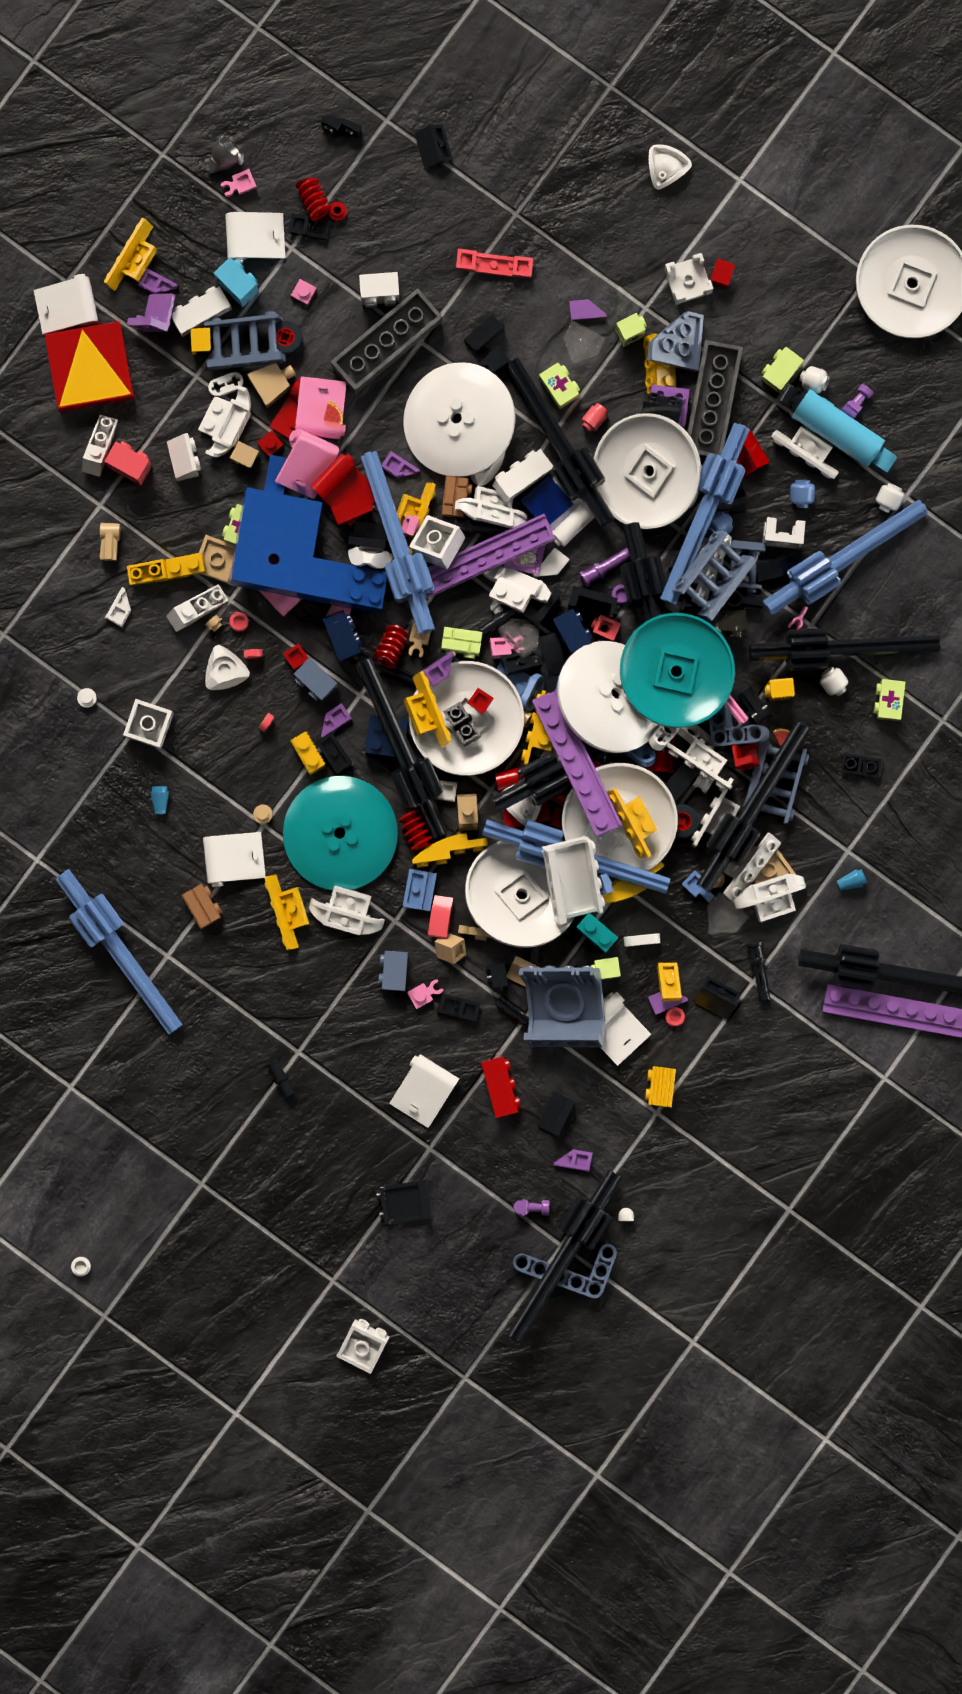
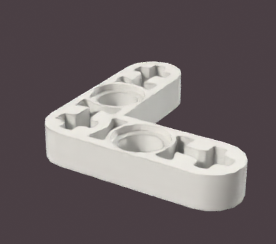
M660 725L649 739L650 746L658 751L664 749L676 733L691 745L697 739L703 744L706 743L707 747L712 750L716 746L712 743L711 736L698 725L684 728L666 727L670 729L671 734L664 730L665 726ZM687 729L692 730L695 735H691ZM659 737L663 738L660 742L657 740Z

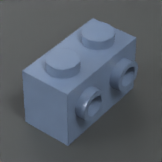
M310 657L294 673L296 677L294 681L302 688L306 686L310 690L308 694L315 701L320 699L323 702L338 686Z
M385 951V955H381L380 966H384L383 974H379L378 985H382V990L405 991L408 952Z

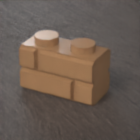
M446 476L442 507L443 517L465 518L463 511L455 510V501L467 498V495L471 496L472 484H469L468 478Z
M202 884L182 894L200 929L221 919L219 914L222 913L218 903L213 904L210 899L213 895L208 886L204 887Z

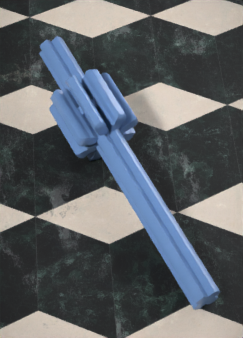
M733 424L721 455L708 454L703 464L698 493L703 494V498L660 597V600L676 606L680 594L674 593L672 590L676 586V581L683 577L695 561L719 502L732 504L744 476L745 468L742 465L736 464V461L750 429L742 424Z
M377 451L367 452L361 456V460L394 557L391 563H387L384 566L394 599L397 603L408 601L419 635L430 633L432 630H435L425 596H427V593H432L435 588L425 558L422 553L410 554Z
M917 500L829 558H826L821 551L815 552L787 571V575L791 579L790 583L763 600V607L772 616L799 597H802L808 605L820 599L841 585V580L838 578L839 571L926 516L928 512L925 504Z
M487 820L482 833L483 836L518 846L517 860L545 868L542 847L561 842L564 834L562 830L531 820L526 822L524 831ZM594 854V859L597 860L599 866L597 872L607 873L608 876L666 894L670 878Z
M70 869L55 878L77 909L76 912L69 916V920L87 945L91 948L101 941L168 1034L183 1025L116 934L115 930L124 923L105 896L99 894L91 900Z

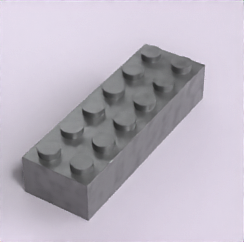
M417 288L330 361L331 366L347 382L346 384L352 391L357 394L443 321V317Z
M705 340L687 431L698 450L700 459L706 460L708 454L721 455L724 448L743 347Z

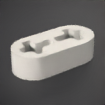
M232 372L213 379L208 386L210 394L221 397L238 391V385H227V383L232 382V378L236 377V379H240L238 385L243 387L244 380L242 375ZM218 383L219 386L225 384L224 387L220 388L219 393L216 390L212 391L214 384Z
M660 934L623 937L624 947L661 943Z

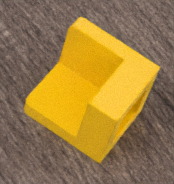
M210 328L191 329L193 355H196L197 352L211 351Z

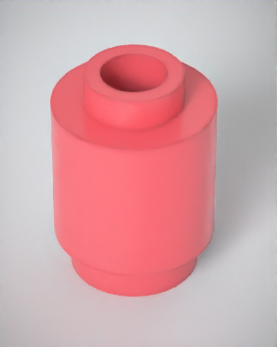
M596 403L581 419L582 427L588 432H596L607 418V409Z

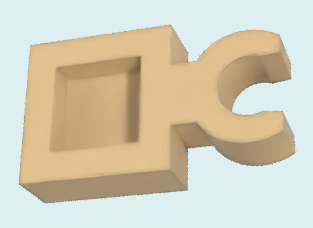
M413 622L409 642H413L414 645L410 647L409 655L412 656L413 650L418 649L420 651L419 658H422V645L428 646L431 632L419 635L415 622Z
M459 925L458 933L473 935L475 940L481 941L491 938L481 928Z

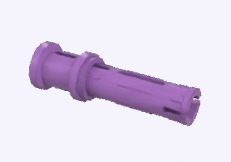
M628 547L600 564L594 563L593 567L585 572H579L584 584L589 587L590 583L599 578L603 579L606 573L630 560Z

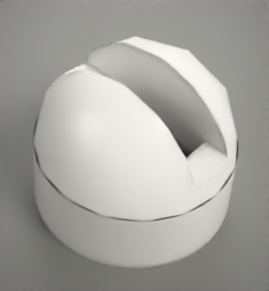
M629 1208L621 1209L618 1221H634L633 1211Z

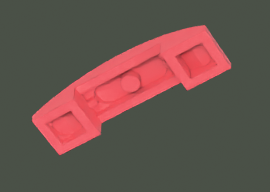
M458 249L457 269L496 276L531 278L533 258L499 256L465 249Z

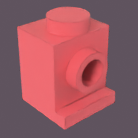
M600 614L599 618H594L590 628L594 629L592 634L614 642L621 623ZM603 625H606L608 627L607 632H603L601 630V627Z

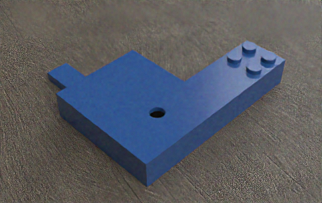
M270 455L264 491L247 487L244 492L228 585L379 614L383 606L387 581L386 572L313 557L322 502L283 495L285 486L277 483L275 480L287 458ZM272 554L277 555L279 558V563L276 565H272L268 561V557Z

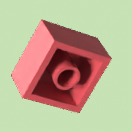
M123 441L121 444L115 442L104 462L111 470L141 486L152 467L148 455L141 451L134 452L131 449L132 447Z

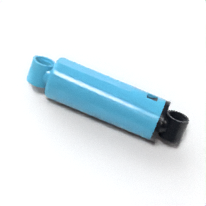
M787 382L778 395V400L792 408L788 416L799 421L806 428L819 434L868 467L872 462L888 473L898 456L883 447L884 439L836 408L833 403L824 397L822 398L809 387L802 393Z

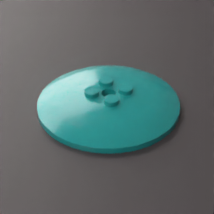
M668 613L646 621L630 636L620 659V680L627 699L646 719L665 727L684 728L695 726L708 720L726 703L734 684L735 664L727 641L710 623L690 614ZM678 667L681 670V675L679 677L673 676L671 668Z
M349 776L327 777L303 789L291 803L283 826L284 847L293 867L303 878L312 884L328 890H333L334 886L353 890L374 881L391 862L398 840V826L395 813L385 796L371 784ZM339 827L345 830V836L341 839L336 838L334 834L335 830Z

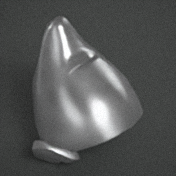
M222 135L217 137L212 149L209 165L206 169L208 173L228 169L237 163L239 165L243 164L245 154H241L229 141V136Z

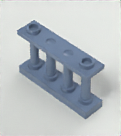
M274 311L265 312V315L227 320L211 318L209 322H204V326L213 331L214 356L212 357L213 359L207 360V368L221 370L286 362L285 354L277 349L275 322L283 321V317ZM268 323V353L261 354L258 350L257 324ZM249 325L251 352H249V355L242 356L240 353L238 326ZM231 327L233 354H231V357L224 358L221 350L220 328Z
M716 531L709 537V542L683 577L676 581V586L672 590L674 593L679 594L686 592L701 606V611L698 615L703 620L712 621L756 562L752 556H739L727 545L724 539L728 533L724 531ZM718 547L735 562L731 571H728L712 556ZM707 562L724 577L720 586H717L701 571ZM696 577L712 591V596L708 601L702 598L690 586Z
M704 537L702 544L706 545L709 542V538ZM731 540L730 547L738 555L741 554V551L749 552V555L757 561L760 553L764 554L766 543ZM731 559L730 571H731V569H732V568L734 567V565H735V564H734L735 562H734L732 559ZM756 562L749 570L748 584L740 583L736 589L746 590L745 593L757 594V591H761L762 585L756 584ZM717 573L715 584L720 586L723 581H718ZM692 582L690 586L697 588L698 584Z
M770 739L760 743L758 749L760 766L753 769L744 806L758 785L761 774H764L769 767L767 763H764L766 755H776L779 750L769 744ZM805 748L802 749L801 754L795 753L792 760L799 762L796 773L785 770L781 776L794 780L791 791L775 787L771 792L773 795L789 799L786 810L766 804L760 810L784 817L783 824L792 821L795 810H792L793 801L802 767L807 765L809 758Z

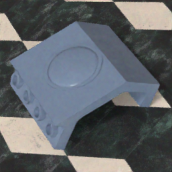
M527 966L526 968H520L519 976L526 985L529 1027L528 1033H524L523 1039L528 1047H603L606 1019L600 968H593L591 966H583L582 968H574L572 966H564L563 968Z

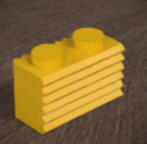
M793 678L770 680L766 687H764L765 698H768L769 702H775L776 700L778 702L779 700L786 701L787 699L790 701L795 695Z
M304 732L290 740L310 775L325 767L326 764L318 749H316L314 742L310 739L308 732Z
M652 1066V1070H648L647 1081H651L650 1089H646L645 1100L648 1101V1105L672 1107L676 1069Z

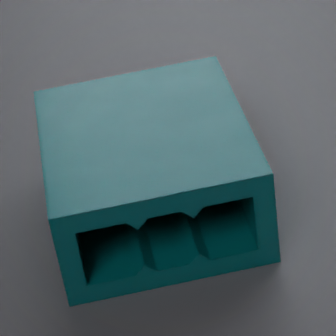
M588 913L575 928L603 954L618 939L614 933L591 913Z

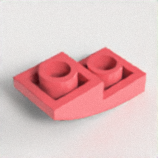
M434 896L428 936L447 939L454 904L453 898Z

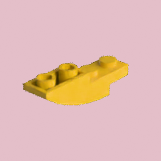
M196 553L166 560L160 559L127 566L129 584L138 585L206 572L204 553Z
M467 833L454 835L430 845L412 859L413 865L417 864V868L426 867L429 862H436V865L447 864V860H451L450 852L454 851V855L464 854L467 849H473V852L484 851V847H488L487 838L468 840Z
M660 861L657 865H655L648 871L656 873L661 868H663L664 865ZM616 878L612 881L613 892L602 896L605 904L614 903L633 897L647 888Z

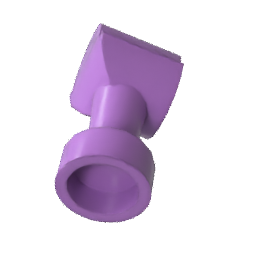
M861 384L858 388L859 394L852 401H848L841 410L853 419L863 408L860 405L864 399H869L874 393L864 384Z
M526 1199L518 1200L514 1204V1210L516 1213L522 1214V1216L529 1212H541L543 1216H549V1200H542L541 1204L530 1203Z

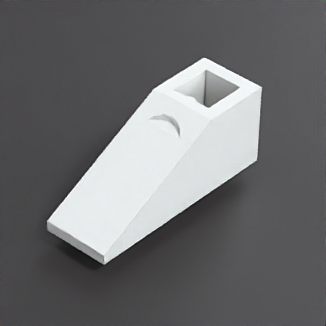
M99 415L83 457L82 472L101 476L118 419Z
M218 584L174 607L166 617L177 632L228 601V598Z

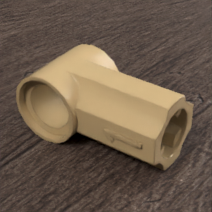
M100 524V560L117 561L118 541H120L121 533L120 524Z

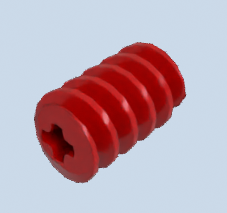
M305 178L297 182L295 186L298 189L299 195H301L305 208H307L310 220L316 221L323 218L331 206L326 204L328 202L327 198H322L325 195L324 191H320L322 186L316 185L319 179Z
M389 625L386 628L379 643L380 645H378L377 651L374 653L376 662L388 669L395 667V662L398 661L397 656H400V650H403V644L407 642L405 637L409 636L405 629L397 625Z
M419 809L402 815L398 820L399 823H405L401 827L402 830H408L404 834L405 837H411L407 841L408 844H414L410 848L411 851H420L434 844L428 843L432 837L425 836L429 830L422 829L426 823L419 822L422 818V815H416Z

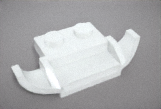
M238 385L236 400L231 399L230 402L214 396L198 428L200 432L213 437L214 444L210 450H206V454L219 457L236 446L251 415V399L246 388Z
M477 486L474 499L462 498L455 501V510L463 511L473 520L509 529L527 522V515L524 512L512 509L513 499L505 503L498 492L492 489Z
M498 566L482 573L486 578L495 582L489 594L490 599L524 613L531 598L547 603L552 594L541 580H537L514 569Z
M784 874L750 885L738 898L734 899L735 908L740 909L754 905L759 922L796 911L791 893L806 888L804 877L795 874Z
M334 886L330 903L326 902V904H323L311 898L309 905L311 913L323 925L357 935L377 932L383 928L385 921L382 918H372L367 914L372 896Z

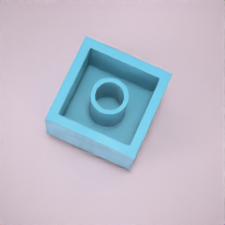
M229 257L214 272L215 280L243 308L259 292L257 279L250 272L246 274L243 269L244 266L237 259L233 261Z

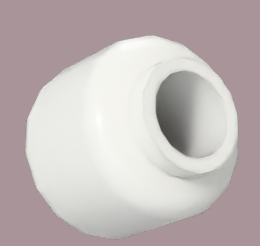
M810 366L806 371H802L800 381L802 382L803 389L809 387L819 394L822 390H826L829 376H827L825 370Z
M891 483L883 485L876 497V502L880 504L879 509L888 513L890 510H898L904 498V494L901 492L902 489Z
M830 667L822 672L820 684L828 695L836 694L839 696L846 691L845 687L848 684V680L840 668Z

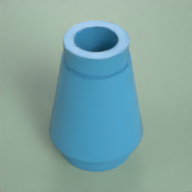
M153 786L150 794L155 814H165L169 796L167 786Z
M855 869L837 880L841 891L863 887L864 884H867L862 869Z

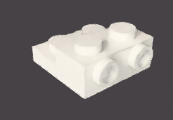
M355 1319L336 1357L371 1374L389 1336L381 1328L374 1329L370 1327L366 1320L359 1319L358 1321Z

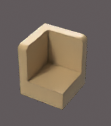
M238 441L230 460L236 464L240 463L251 468L260 453L258 450Z
M448 933L447 939L439 938L434 941L437 957L455 964L467 955L465 941L461 937Z

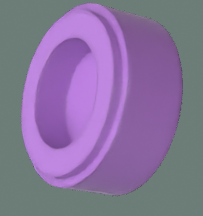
M617 585L612 591V596L618 598L617 603L625 604L628 600L624 585Z

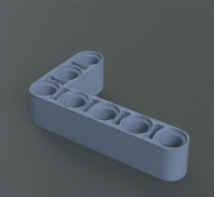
M725 704L714 716L709 718L711 741L716 746L731 747L735 744L738 746L766 742L769 738L770 733L765 726L748 725L733 727L732 713ZM722 714L723 721L720 724L718 722V717ZM759 729L761 731V736L757 739L755 734L756 731ZM741 731L743 738L739 741L738 733ZM723 733L725 740L721 743L720 735Z
M603 1244L600 1247L589 1277L566 1269L563 1279L557 1285L591 1298L600 1297L616 1258L617 1252L615 1247L611 1244ZM606 1247H610L613 1250V1255L610 1258H605L602 1255V1251ZM523 1253L517 1254L513 1259L514 1267L518 1271L539 1279L542 1278L544 1273H535V1266L543 1264L546 1272L550 1265L546 1261ZM519 1257L527 1259V1265L523 1268L516 1265ZM598 1266L606 1267V1274L604 1276L596 1274L595 1271ZM574 1277H579L582 1281L581 1286L578 1288L571 1286V1280ZM592 1284H597L600 1287V1291L595 1295L589 1292V1287Z

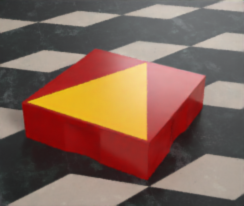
M120 321L44 334L57 407L60 413L85 409L96 404H112L135 399Z

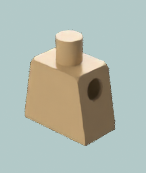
M274 363L247 375L266 408H269L291 389L287 380L296 374L291 365L280 370L278 365Z
M476 794L457 795L459 831L478 830Z

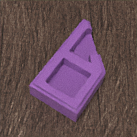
M148 268L138 283L139 287L152 294H160L177 289L178 287L176 283Z
M589 299L569 301L571 321L606 318V313Z
M390 451L382 463L383 470L395 478L419 474L420 472L418 468Z
M452 651L423 670L432 687H435L449 677L454 655Z
M342 703L325 714L321 737L329 732L333 733L352 720Z
M660 992L648 997L655 1015L688 1001L687 997L682 996L680 1001H661Z
M573 1149L554 1162V1166L589 1172L592 1153Z

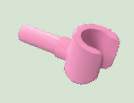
M804 606L800 614L789 623V628L793 624L797 626V629L803 626L802 619L808 609L807 606Z

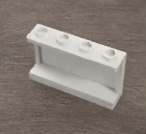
M583 836L543 846L542 851L554 920L559 924L567 923L568 918L591 912L603 913L605 902L600 894L602 884L597 876L599 866L597 860L594 859V852H596L594 842L588 837Z

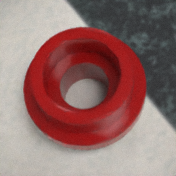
M334 202L330 205L331 208L328 210V215L332 220L341 221L346 217L347 208L343 203ZM339 208L341 209V212L339 214L334 213V209Z

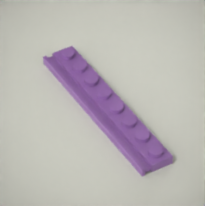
M546 515L537 516L457 553L448 569L434 564L429 566L428 570L435 589L432 593H427L425 599L556 540Z
M558 689L532 700V704L564 767L565 773L568 775L570 784L596 838L618 827H622V823L582 740L572 731L561 712L558 701Z
M827 984L822 1012L962 1038V1009Z

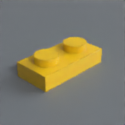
M658 963L657 970L661 1001H680L682 995L677 963Z

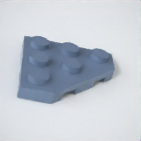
M689 311L680 315L649 341L647 361L693 372L699 371L704 315Z

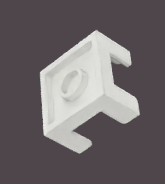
M702 253L693 255L692 259L677 264L674 262L665 264L664 270L676 305L712 293L713 286L711 280H708Z
M767 517L764 523L762 543H766V546L800 549L802 547L805 521H796L795 526L792 528V535L784 532L777 534L775 533L777 519Z

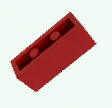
M504 1056L481 1062L495 1117L499 1118L517 1113V1108H521L518 1096L514 1097L513 1089H516L514 1079L509 1078L508 1071L511 1070L509 1060H504Z

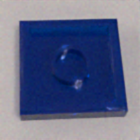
M547 476L520 500L534 518L545 514L549 525L574 505L550 476Z

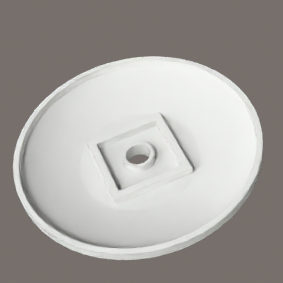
M903 225L882 233L867 247L857 268L856 290L864 312L879 328L898 337L923 338L941 332L951 325L962 312V251L947 235L928 226ZM915 279L917 287H908L907 280Z
M451 363L428 373L412 390L404 411V432L413 454L427 468L451 477L471 476L492 466L506 451L515 428V407L507 387L491 371L471 363ZM460 413L461 421L456 424L453 423V416Z
M650 413L632 415L615 423L604 434L597 446L594 460L605 477V482L603 485L598 486L597 489L613 516L622 523L639 522L641 529L663 527L679 519L694 502L701 481L700 457L690 435L675 421ZM649 465L654 469L652 476L646 473V468Z
M598 641L581 647L565 662L558 679L560 709L572 731L588 745L605 752H629L647 743L660 725L642 716L631 705L624 693L620 680V659L625 645L612 641ZM612 690L618 692V699L612 696Z
M480 662L451 663L448 678L435 687H432L429 682L432 694L436 697L438 709L443 715L446 729L450 732L451 742L444 747H440L434 730L417 735L409 716L410 731L420 753L425 758L428 757L435 767L455 775H478L498 767L514 752L521 739L524 727L523 705L515 686L499 670ZM477 688H480L494 698L483 715L467 704ZM458 702L462 704L467 714L472 717V723L481 736L465 747L443 712Z
M611 763L599 766L595 769L606 791L616 788L624 804L638 796L641 797L658 829L643 839L651 853V857L640 859L634 853V847L626 837L623 826L596 838L573 788H571L563 807L562 828L565 840L586 836L595 844L596 852L594 854L648 871L665 857L674 842L677 832L678 815L673 796L658 776L643 767L629 763Z
M498 841L478 855L467 875L465 897L473 920L488 936L509 946L528 948L541 946L553 941L567 930L575 917L568 918L567 923L559 924L554 920L546 868L517 860L518 846ZM519 891H523L526 893L527 897L525 899H519L516 893Z

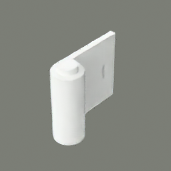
M230 212L225 215L227 258L230 257L233 261L237 259L241 264L247 258L285 259L283 213Z
M78 274L74 276V279L34 290L43 335L77 325L89 326L98 323L90 278L85 277V274Z
M556 476L524 505L534 517L542 514L546 515L556 539L553 542L557 546L568 544L595 518L585 501L583 502L579 498L575 501L569 499Z
M261 832L203 838L207 882L212 884V887L223 886V882L266 877Z
M611 992L603 999L606 1021L603 1047L600 1048L618 1066L651 1033L625 1007L623 997L618 992L615 994Z
M420 1054L419 1057L416 1055L413 1057L409 1064L412 1068L389 1104L429 1128L459 1078Z

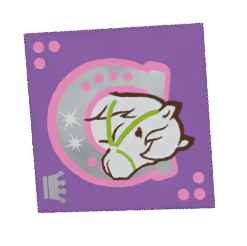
M545 545L504 563V568L539 574Z

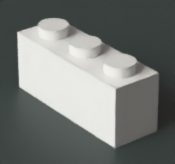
M215 286L205 291L206 294L203 296H195L188 301L187 305H179L172 310L171 319L182 337L191 333V329L204 326V322H209L211 318H218L232 310L220 286L217 288Z
M541 449L537 452L533 450L525 456L524 461L521 463L517 461L510 466L511 470L506 473L502 471L495 476L496 480L492 486L504 502L507 503L551 473L553 465Z

